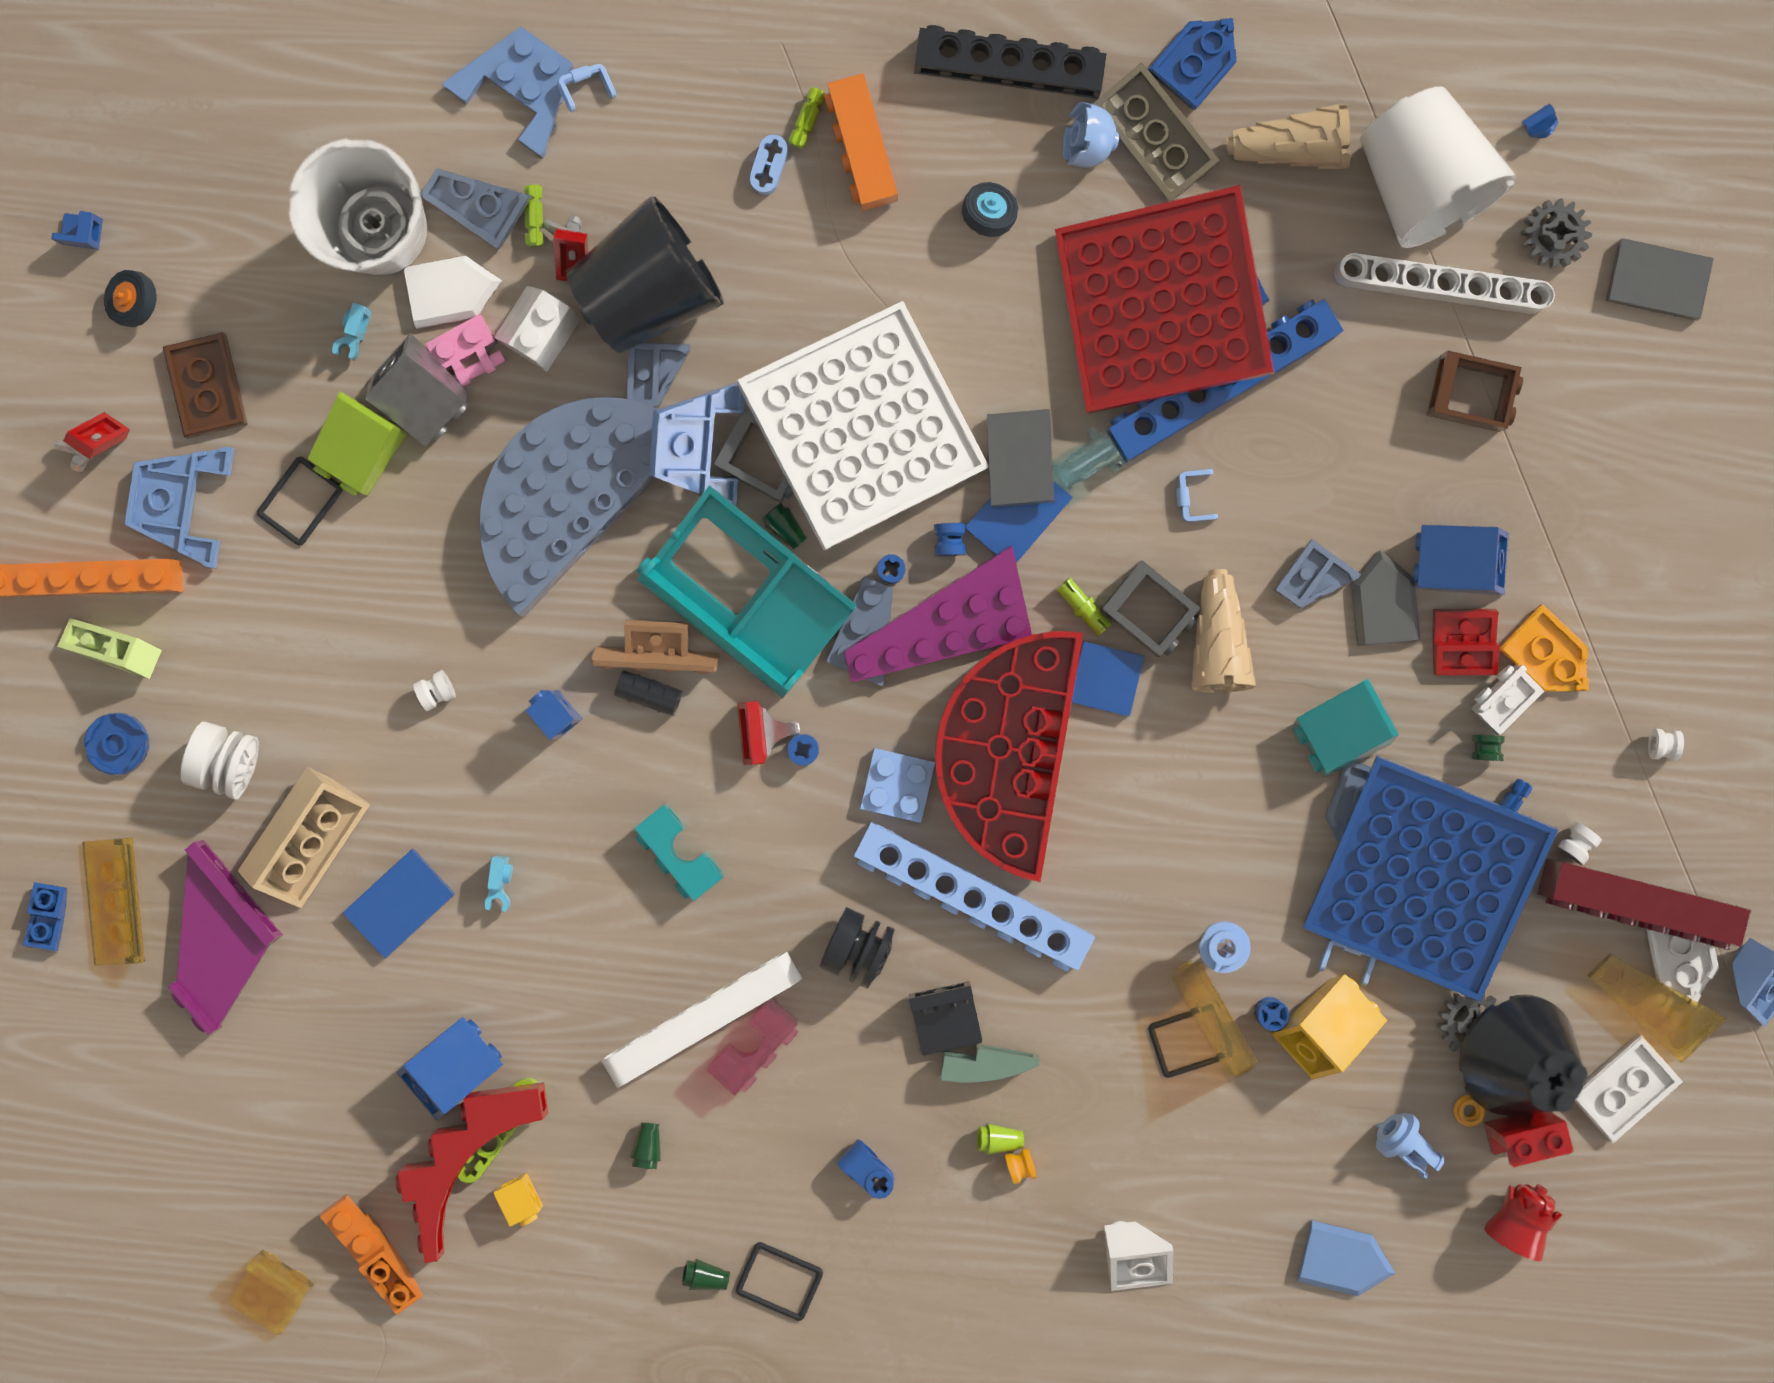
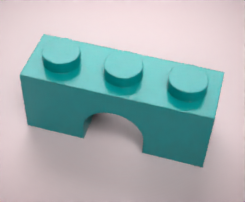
M666 803L634 828L638 832L635 838L646 851L651 848L658 857L655 863L665 875L669 873L673 875L677 880L675 887L685 899L690 897L695 901L719 882L725 874L706 851L698 858L690 861L683 860L676 855L673 848L674 839L686 826Z

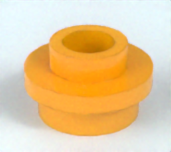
M1464 1095L1456 1100L1453 1106V1114L1460 1124L1472 1127L1478 1125L1483 1120L1485 1109L1477 1104L1470 1095ZM1467 1105L1473 1106V1112L1470 1115L1464 1114V1108Z

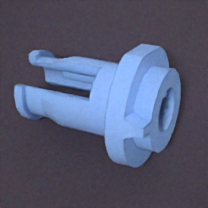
M1221 921L1210 925L1205 929L1199 943L1201 959L1215 972H1234L1246 963L1250 955L1251 947L1248 935L1241 927L1232 922ZM1226 939L1231 941V943H1227L1224 948H1220L1217 951L1219 942L1224 943Z
M1394 1114L1382 1124L1377 1123L1376 1149L1384 1157H1394L1397 1155L1408 1166L1416 1169L1419 1176L1423 1179L1428 1177V1173L1425 1172L1428 1164L1436 1171L1441 1169L1444 1164V1156L1440 1152H1436L1432 1145L1418 1133L1419 1120L1413 1114Z

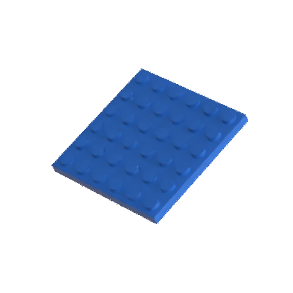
M1376 755L1304 921L1303 928L1481 1002L1558 829Z

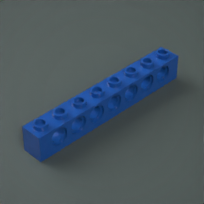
M1314 299L1297 308L1299 314L1289 320L1287 315L1270 325L1273 330L1268 332L1269 341L1275 339L1283 345L1282 354H1275L1271 351L1274 373H1277L1344 331L1325 299L1318 303H1315ZM1302 323L1309 328L1310 335L1308 338H1302L1297 334V324ZM1272 375L1230 383L1226 387L1216 386L1202 389L1203 401L1200 403L1191 401L1188 393L1141 402L1136 405L1139 410L1128 416L1124 412L1110 421L1112 427L1106 433L1124 463H1127ZM1169 403L1176 408L1177 415L1175 418L1168 419L1163 416L1161 412L1163 404ZM1140 419L1147 421L1150 425L1149 434H1138L1134 428L1135 421Z

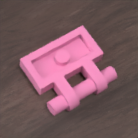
M481 314L425 343L429 352L446 370L453 368L455 372L453 377L463 387L471 384V380L485 372L489 374L497 370L496 366L506 361L500 350L491 355L488 354L486 349L497 342ZM477 354L480 361L465 369L462 362Z

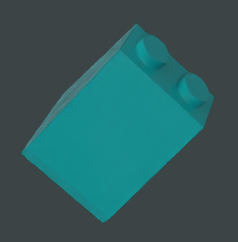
M1369 678L1297 717L1294 722L1296 727L1293 728V732L1300 745L1306 744L1311 754L1308 756L1311 767L1316 773L1320 771L1323 778L1390 746L1399 735Z

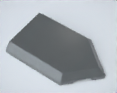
M1379 550L1362 571L1360 577L1351 584L1357 646L1420 640L1413 576Z

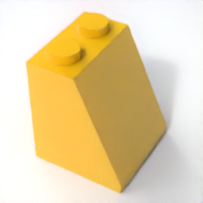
M1344 974L1329 979L1289 1016V1021L1284 1028L1273 1031L1271 1035L1308 1076L1314 1080L1343 1072L1387 1022V1019L1380 1013L1379 1007L1374 1002L1368 1000L1359 990L1358 984Z

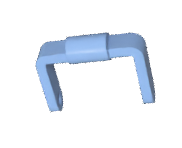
M596 64L590 67L586 65L571 70L569 74L560 77L557 86L569 112L575 111L576 108L566 84L576 83L591 78V76L599 74L609 97H616V91L603 65Z
M1213 469L1187 471L1178 476L1179 488H1176L1177 506L1181 507L1182 519L1185 522L1218 519V514L1189 517L1188 506H1190L1189 489L1186 487V477L1214 474Z
M1328 939L1318 970H1325L1332 947L1335 945L1341 947L1343 951L1369 957L1361 979V985L1367 986L1376 958Z

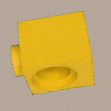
M527 1172L499 1185L493 1192L509 1226L518 1222L520 1226H524L538 1218L536 1214L543 1205Z

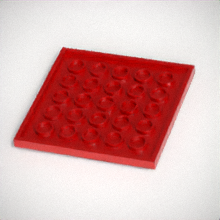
M1240 185L1055 229L1085 408L1088 414L1275 374L1242 187Z

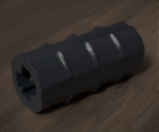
M624 670L618 680L614 696L656 710L658 713L662 712L674 716L683 691L671 687L669 684L665 685L654 679L651 680L640 676V674L637 675Z

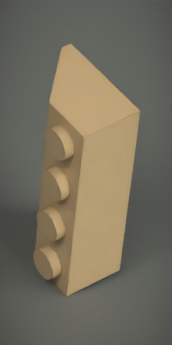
M306 767L238 872L252 888L302 908L370 804L332 778Z

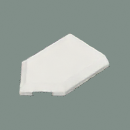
M467 256L404 268L416 329L468 320L481 314L485 304L503 282Z
M1669 928L1666 934L1646 929L1656 981L1695 1006L1702 996V991L1719 970L1715 947L1699 942L1700 936L1698 942L1669 935Z

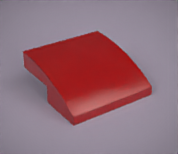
M1433 609L1432 646L1435 676L1498 675L1500 645L1497 643L1499 615L1497 609Z

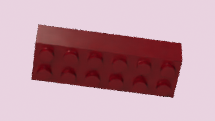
M1548 858L1545 861L1537 892L1538 895L1547 897L1545 902L1547 904L1573 910L1574 905H1577L1576 911L1604 918L1606 912L1608 913L1607 919L1635 926L1636 921H1639L1638 927L1666 934L1669 928V935L1698 942L1700 936L1699 942L1729 950L1730 944L1742 947L1751 912L1750 909Z

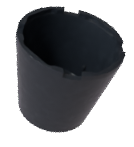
M656 196L647 198L566 273L571 292L581 307L579 311L589 325L592 324L602 340L618 353L644 343L724 304L721 291L703 259L696 261L687 247L692 241L671 212Z

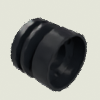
M846 907L819 967L838 975L844 966L848 964L852 966L849 981L854 982L861 970L865 972L861 986L868 989L873 980L880 975L892 948V937L895 929L887 925L880 938L876 936L880 926V922L876 920L868 932L862 930L865 915Z

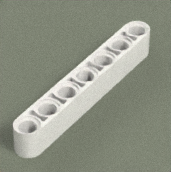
M1358 253L1346 255L1334 269L1336 282L1344 287L1525 314H1536L1552 304L1555 298L1553 287L1548 282ZM1347 263L1353 264L1357 269V277L1348 276L1344 271V265ZM1376 268H1382L1387 272V282L1377 279L1375 275ZM1407 273H1414L1418 277V286H1412L1407 282ZM1438 277L1448 280L1449 291L1439 288L1437 284ZM1469 282H1475L1479 285V295H1474L1470 292L1468 288ZM1500 286L1507 287L1510 290V300L1501 297ZM1531 291H1536L1541 295V305L1535 304L1532 301Z
M783 952L609 1054L601 1062L618 1088L793 986L802 979V976L788 952Z

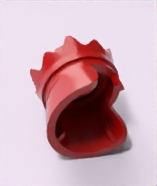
M1518 1184L1515 1189L1509 1185L1501 1209L1487 1222L1484 1230L1491 1238L1512 1252L1533 1261H1542L1547 1234L1563 1215L1558 1211L1554 1212L1555 1200L1547 1195L1548 1189L1542 1185L1537 1184L1534 1187L1529 1184Z

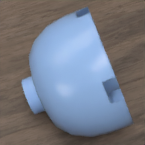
M1082 101L1077 103L1069 116L1075 118L1072 127L1066 126L1063 157L1065 160H1070L1067 162L1068 165L1090 168L1103 163L1111 151L1116 150L1119 134L1116 132L1112 116L1105 109Z

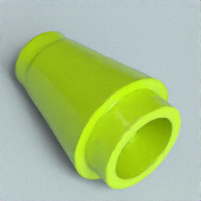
M986 1123L985 1126H979L977 1129V1149L979 1152H985L986 1155L1023 1149L1024 1133L1022 1130Z

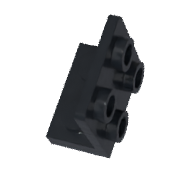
M970 981L909 994V1002L913 1012L922 1055L982 1043Z

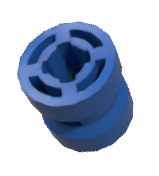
M965 523L934 524V534L937 536V544L934 546L935 556L966 555L965 545L962 543V536L965 534Z

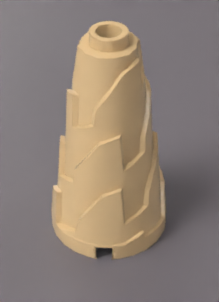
M1347 104L1316 108V111L1289 115V118L1258 122L1256 126L1233 130L1232 136H1226L1227 156L1233 155L1234 161H1258V164L1319 166V169L1349 168L1350 154L1346 152V149L1350 146V122Z
M1226 569L1210 570L1209 576L1203 578L1200 613L1196 624V647L1193 650L1191 689L1202 693H1214V690H1222V693L1253 689L1256 687L1251 651L1247 647L1245 622L1241 617L1240 604L1235 591L1233 576L1228 575Z

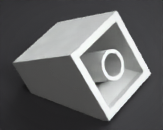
M527 286L494 339L548 372L580 322V319L569 306L546 291Z

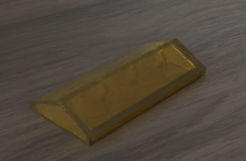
M133 837L83 841L94 966L145 963Z

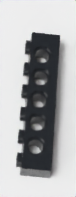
M928 25L926 28L919 29L914 74L1099 99L1102 91L1107 53H1101L1098 48L1089 46L1082 47L1079 50L1069 48V45L1061 42L1043 45L1038 44L1037 40L1031 38H1021L1019 41L1007 40V37L1001 34H989L988 37L978 36L971 30L961 29L956 33L945 31V28L941 26ZM950 46L957 53L955 56L947 58L940 53V50L943 47ZM980 50L985 52L988 58L983 62H977L972 59L971 54L974 51ZM1006 55H1013L1018 59V64L1007 66L1003 63L1002 58ZM1037 59H1043L1048 62L1049 68L1043 71L1038 70L1034 67L1033 62ZM1074 63L1079 67L1080 72L1076 75L1068 74L1064 66Z

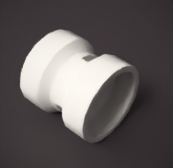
M443 670L434 673L432 678L427 681L420 680L413 684L416 696L426 711L436 708L437 703L441 701L448 702L456 698L454 688Z
M1576 822L1570 829L1571 835L1569 837L1571 839H1563L1557 848L1567 857L1584 866L1589 859L1587 851L1596 849L1602 842V839L1586 826Z

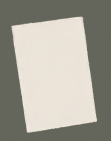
M1637 1034L1584 1081L1583 1089L1574 1102L1606 1139L1613 1144L1683 1081L1642 1035Z

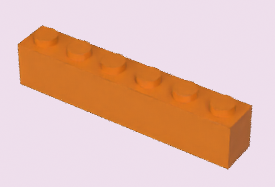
M174 559L0 564V598L183 592L182 561Z

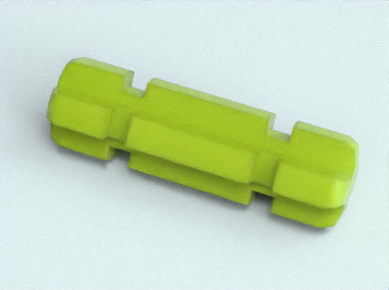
M814 87L809 89L806 96L807 103L804 102L795 123L796 129L792 130L789 137V144L796 148L803 149L808 140L807 134L811 133L819 114L818 107H822L825 92Z
M530 184L524 187V193L532 195L524 210L525 229H528V232L525 233V244L529 247H540L544 244V233L540 232V229H543V203L540 202V199H543V188L540 185Z

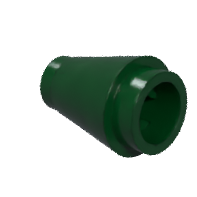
M781 502L762 518L767 524L765 527L793 550L807 539L790 508H785Z
M641 1122L630 1156L633 1159V1167L657 1169V1164L661 1161L659 1124Z
M696 1258L694 1261L687 1260L683 1271L682 1286L689 1287V1290H726L730 1272Z

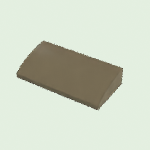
M1142 62L1093 103L1105 109L1112 116L1119 138L1169 201L1174 200L1221 163Z

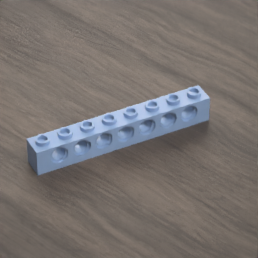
M872 821L854 854V857L859 859L857 862L859 866L871 872H874L875 868L887 873L885 879L898 886H902L903 882L915 887L913 890L914 894L928 901L931 896L942 901L940 907L955 915L958 914L959 910L970 915L968 921L983 929L989 925L998 930L996 934L998 937L1010 943H1013L1015 939L1026 944L1024 950L1040 958L1043 953L1054 958L1052 964L1069 972L1070 968L1079 970L1095 939V936L1090 932ZM886 847H892L898 852V858L892 864H886L880 859V852ZM919 861L925 865L926 872L922 877L913 878L909 875L908 867L912 862ZM949 876L953 879L954 884L950 891L941 892L936 888V881L939 877ZM970 890L978 891L981 894L980 903L976 906L966 905L964 903L966 892ZM999 904L1006 905L1009 908L1007 918L1001 921L995 920L992 917V909ZM1028 918L1035 920L1037 927L1032 934L1025 935L1020 932V924L1023 920ZM1053 933H1060L1064 936V943L1058 949L1048 946V938Z

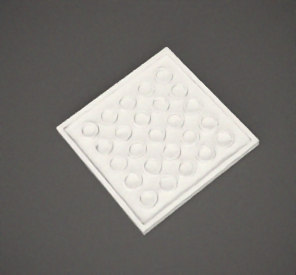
M903 301L746 375L736 382L824 551L989 468Z

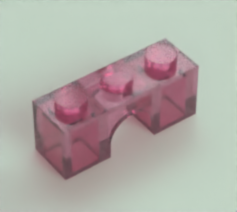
M772 997L760 1007L748 1023L758 1032L761 1040L760 1046L752 1052H742L729 1042L708 1066L706 1071L734 1096L740 1089L745 1093L757 1079L754 1073L761 1066L766 1069L778 1056L774 1052L781 1043L787 1046L797 1035L798 1031L795 1027L798 1025L799 1020Z

